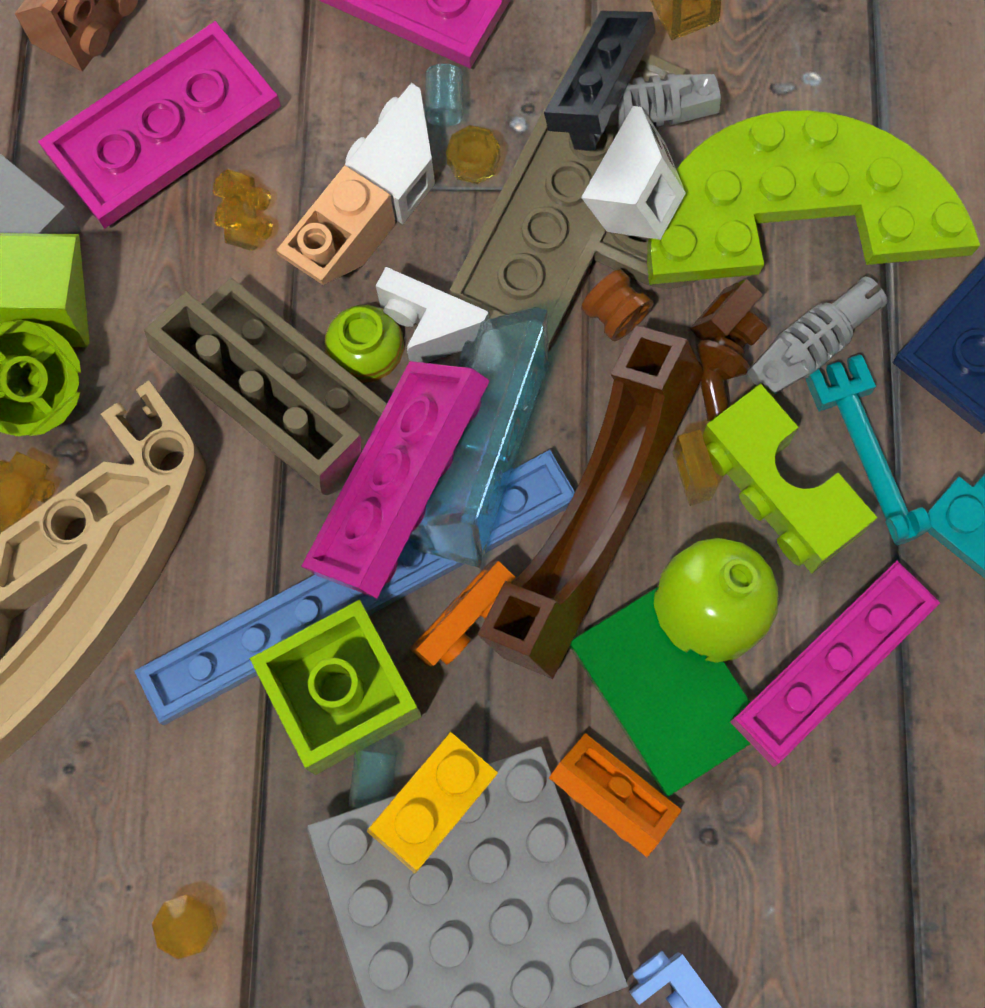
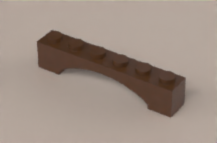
M635 325L611 372L614 381L599 437L583 477L567 509L532 562L512 583L504 582L478 633V636L503 659L548 678H554L701 381L703 370L687 339Z

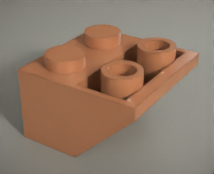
M24 0L14 14L31 44L83 72L92 58L103 52L110 34L124 16L132 13L138 0Z

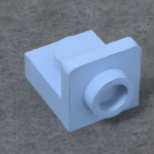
M661 950L632 973L638 983L629 992L638 1005L669 982L675 990L666 997L672 1008H722L683 954L679 952L668 959Z

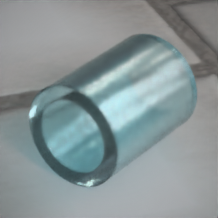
M436 64L429 67L425 72L426 121L435 126H453L460 123L463 118L462 70L451 64Z
M368 751L354 752L348 807L361 808L392 797L396 755Z

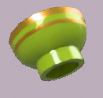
M368 304L352 306L340 312L329 324L325 335V353L361 383L378 381L389 375L400 363L405 348L403 332L397 322L385 314L382 308Z

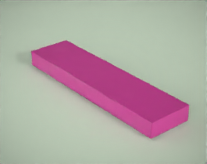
M896 561L730 723L775 767L940 602Z

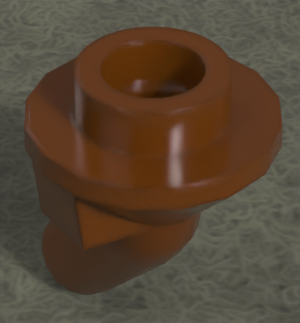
M720 336L715 337L713 341L701 340L696 348L700 359L699 364L703 370L701 389L707 421H712L728 408L723 381L746 375L750 367L743 358L745 351L735 342Z

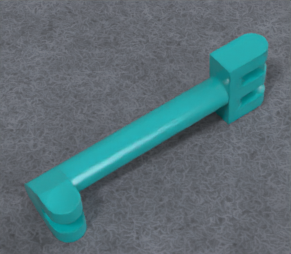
M859 354L847 359L848 369L853 380L849 381L844 367L839 361L826 366L827 376L832 387H827L819 369L805 379L818 412L838 406L885 516V523L893 542L896 545H901L928 532L931 529V522L928 513L923 507L908 512L860 400L861 397L872 394L876 385L863 356Z

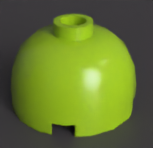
M26 320L0 322L1 433L14 436L45 434L62 424L77 405L80 392H77L79 386L78 373H81L80 361L68 340L49 326Z
M722 538L697 541L674 556L663 569L662 576L659 579V589L654 595V608L660 627L674 645L686 653L692 649L700 655L709 656L705 660L716 663L738 659L764 639L778 614L779 591L771 567L758 552L744 543Z

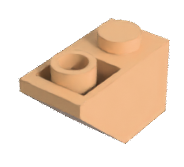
M344 165L276 249L277 254L322 285L363 266L396 225L391 196Z

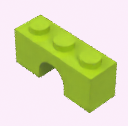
M759 384L706 424L700 441L703 445L701 452L708 465L718 475L724 476L727 474L741 490L739 498L746 510L759 521L765 518L779 535L777 543L785 556L797 566L804 564L810 573L813 574L864 534L878 517L839 473H836L822 485L810 489L792 486L780 476L776 468L775 456L790 445L799 427L763 385Z

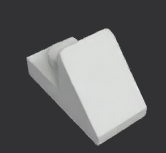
M385 267L376 284L380 307L385 314L389 315L400 325L413 327L415 323L418 324L407 346L409 361L429 363L486 342L490 334L488 311Z

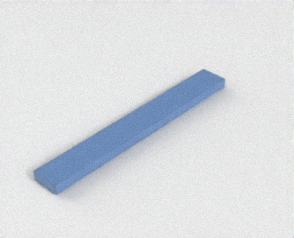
M548 450L424 516L420 525L411 532L398 557L396 572L392 579L383 586L378 598L313 575L136 669L134 672L159 723L166 725L258 676L249 659L254 655L359 599L368 616L565 511L575 491L552 452Z

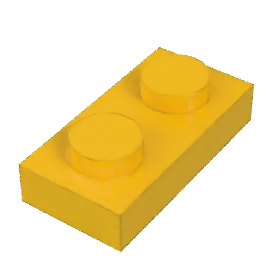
M450 732L368 828L367 833L415 874L496 777L498 772Z

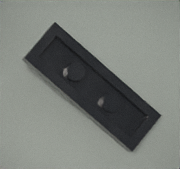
M600 11L544 111L548 131L568 132L575 150L595 151L597 142L605 132V127L608 124L611 113L620 101L656 31L653 12Z

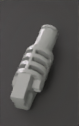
M670 73L664 76V80H660L658 75L650 76L648 82H645L643 77L634 78L633 84L628 83L615 110L611 113L607 126L616 125L617 129H620L632 106L642 107L655 127H662L664 121H668L670 125H678L681 122L717 114L720 111L721 102L718 81L714 74L675 75Z
M865 276L832 304L827 302L817 304L775 337L772 345L748 370V376L756 386L762 384L771 396L803 378H808L850 344L853 330L877 310L886 306L887 296L881 289L871 298H865V295L878 285L872 278Z

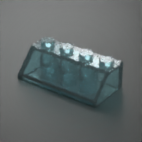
M534 307L482 321L475 341L467 340L465 342L458 367L473 368L490 380L481 397V406L478 414L467 424L453 451L454 457L450 468L439 478L426 503V512L422 522L409 536L412 549L480 568L511 472L549 366L547 310Z

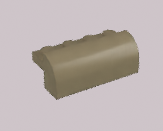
M232 277L202 304L185 291L144 329L149 348L153 353L324 495H330L343 488L387 403Z

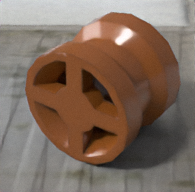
M621 269L615 270L603 278L586 296L581 307L590 318H598L604 324V333L614 342L630 333L635 325H638L647 316L653 306V301L645 293H636L630 287L631 278Z

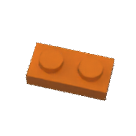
M499 561L488 563L413 643L409 650L425 665L434 666L440 659L448 665L470 642L471 638L465 632L480 615L486 619L504 582L511 583L515 576Z
M586 733L549 776V779L562 788L573 800L583 805L615 831L621 839L630 843L646 857L659 844L682 811V809Z

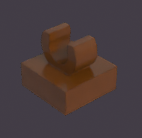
M748 279L726 287L690 329L701 340L713 341L715 337L720 336L735 342L741 348L746 343L752 346L768 329L759 317L749 311L763 294Z

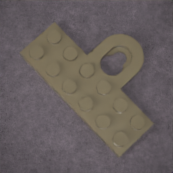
M587 26L448 292L449 295L488 311L490 328L545 354L593 260L614 270L621 269L629 277L649 285L647 270L648 242L632 240L625 234L607 232L581 198L620 129H617L616 125L606 126L604 134L601 135L596 144L595 151L575 150L568 132L548 131L544 111L589 33L590 26ZM645 52L629 84H633L634 78L643 77L644 81L648 82L650 76L658 75L660 80H664L666 74L684 75L686 70ZM695 281L651 284L649 286L672 289L687 286Z

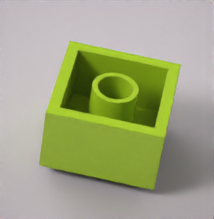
M360 599L249 658L305 769L314 775L321 773L422 717Z

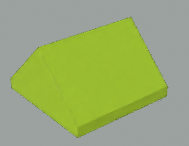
M0 233V322L26 320L39 323L54 329L68 340L71 347H87L90 344L79 234Z

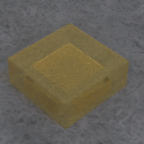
M701 430L678 435L672 454L689 506L712 500L718 486V481Z

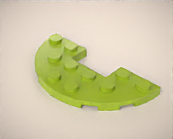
M808 110L781 111L747 118L722 129L697 146L682 161L676 170L686 194L661 240L648 239L647 270L649 285L759 275L764 266V260L756 224L855 215L866 265L971 256L979 248L980 242L973 222L953 187L924 156L902 140L871 124L847 116Z

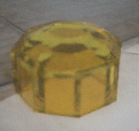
M472 125L451 134L446 150L447 164L456 179L473 184H479L494 176L501 157L500 145L492 132L488 129Z
M185 895L164 902L152 923L157 948L176 959H184L206 952L218 931L213 906L193 895Z

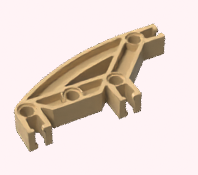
M150 381L138 387L136 391L146 404L142 408L146 415L151 418L158 414L162 420V426L150 432L143 440L138 441L132 436L131 432L134 429L123 416L127 411L120 402L101 413L102 417L134 459V464L102 462L0 533V764L28 741L69 700L115 645L159 578L195 504L206 474V461L195 442ZM176 451L184 452V457L176 468L166 471L160 470V464L167 454ZM78 518H86L83 532L72 540H65L67 526ZM63 584L35 622L4 655L12 619Z

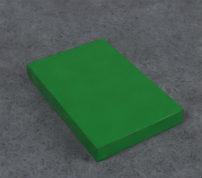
M657 587L574 638L569 647L662 793L668 798L751 745L730 723L750 701L724 662L706 661L705 659L709 656L700 655L692 649L686 653L674 645L660 627L654 608V595L659 589Z

